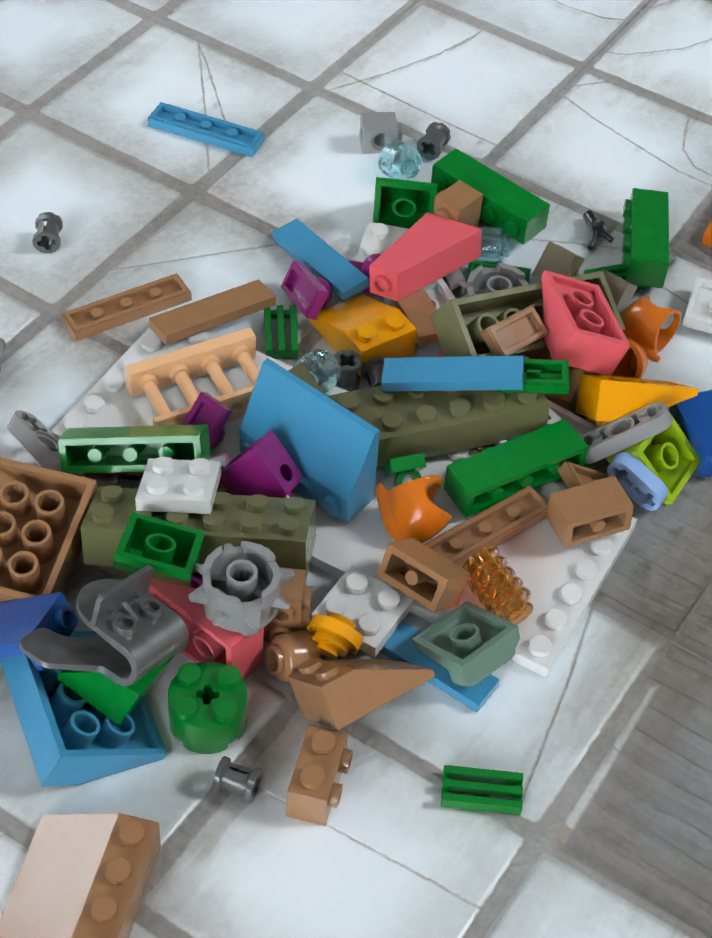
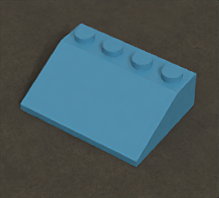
M269 358L263 361L239 429L240 452L248 448L269 430H272L302 473V479L294 487L296 492L303 498L316 500V504L322 507L328 515L337 517L345 524H348L374 499L380 430Z
M73 631L70 637H89L97 633L95 631ZM27 655L0 658L41 787L81 785L163 760L167 756L145 697L120 725H117L59 681L56 677L61 669L47 668L44 671H37Z

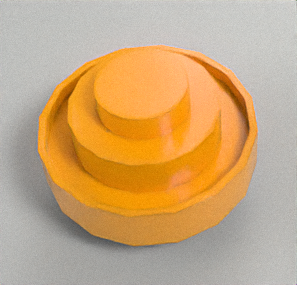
M329 612L328 615H313L307 628L314 635L312 640L318 643L316 650L331 659H337L338 655L346 656L347 653H358L364 640L363 636L355 630L356 624L352 620L334 612Z

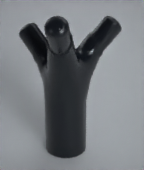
M588 210L583 214V218L590 230V241L587 246L589 250L593 249L598 237L606 239L609 243L614 240L603 228L604 222L599 221L592 210Z

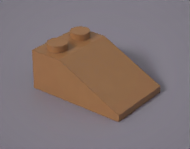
M312 658L301 663L298 666V671L287 676L303 718L338 731L435 677L433 669L399 660Z

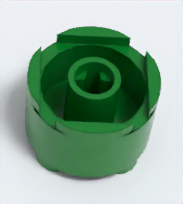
M218 662L183 664L178 669V674L173 678L168 689L170 731L174 737L176 736L183 742L185 748L199 754L222 752L228 749V745L237 738L239 740L246 730V684L241 677L239 669L233 665H225Z

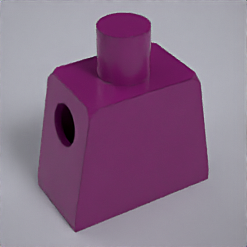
M269 430L221 470L219 484L232 495L252 496L261 494L267 497L289 498L295 497L291 491L302 479V473L273 431Z

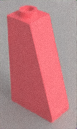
M426 213L369 265L370 293L399 301L478 259L481 256L482 229Z

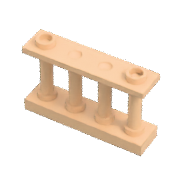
M251 327L126 365L127 391L131 398L146 394L157 416L153 417V426L182 425L199 396L191 379L209 374L221 396L214 398L232 410L226 422L242 418L245 415L260 372L253 361L256 359V335ZM240 364L252 386L234 391L222 370ZM178 384L190 406L170 411L159 390Z

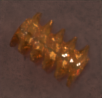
M493 545L486 546L474 553L463 564L462 568L471 573L466 584L469 585L472 593L477 596L480 604L485 606L486 611L517 625L532 612L533 605L528 602L531 592L528 588L523 587V581L520 577L515 576L514 569L507 566L506 558L499 556V549Z

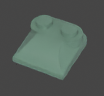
M465 601L411 640L413 646L448 669L453 683L464 687H472L512 659L515 654V648L520 640V634L517 625Z

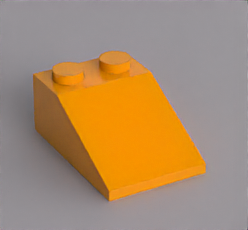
M364 294L321 310L316 320L309 319L335 352L341 350L357 352L361 356V366L364 362L374 357H383L384 359L414 357L417 328L399 309ZM359 370V371H358V375H359L360 380H361V379H363V377H362V375H361V373H360V370Z
M580 373L576 413L586 416V421L596 423V426L601 427L651 403L662 402L668 408L697 396L699 388L673 381Z

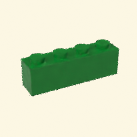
M455 148L433 164L431 183L438 184V193L461 180L483 194L480 219L521 244H526L546 228L550 208L549 203Z
M633 188L631 198L625 199L622 216L624 221L622 234L624 236L621 251L624 253L621 271H626V281L634 285L663 288L669 265L668 192Z
M566 419L553 424H546L540 429L525 435H518L510 441L495 447L485 448L480 453L464 459H457L447 465L444 490L465 517H469L488 509L529 485L533 489H537L561 479L562 477L557 469L564 462L584 467L588 445Z
M208 424L69 428L58 438L61 472L68 474L144 472L149 458L169 457L175 460L211 459Z

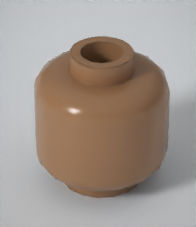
M307 630L276 635L265 652V660L269 672L283 683H289L287 676L298 671V666L301 663L312 658L325 659V656L316 650L318 643L312 640L314 635Z

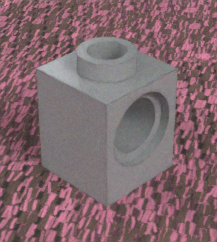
M395 112L361 113L359 138L362 154L397 153V142L402 141L403 128L401 123H397Z

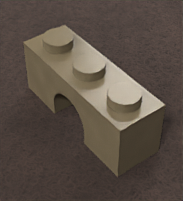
M549 241L532 275L540 279V282H542L544 270L568 277L579 275V269L584 258ZM602 269L601 271L604 273L620 314L628 306L637 286Z

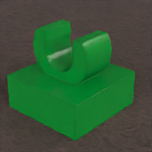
M424 453L389 459L383 464L385 477H395L394 487L402 484L404 477H410L412 480L422 477L419 472L427 467Z

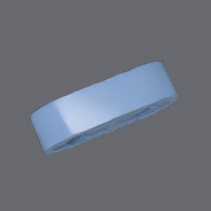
M618 453L607 467L608 476L615 475L626 494L637 505L646 510H657L668 495L666 485L638 458L630 453Z

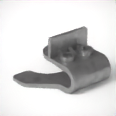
M147 565L124 580L100 579L88 583L79 591L76 600L78 615L88 627L97 633L96 635L79 638L67 637L55 633L48 628H38L24 636L20 640L19 647L24 654L44 668L98 672L118 685L129 686L182 651L188 644L189 634L182 618L148 593L154 568Z

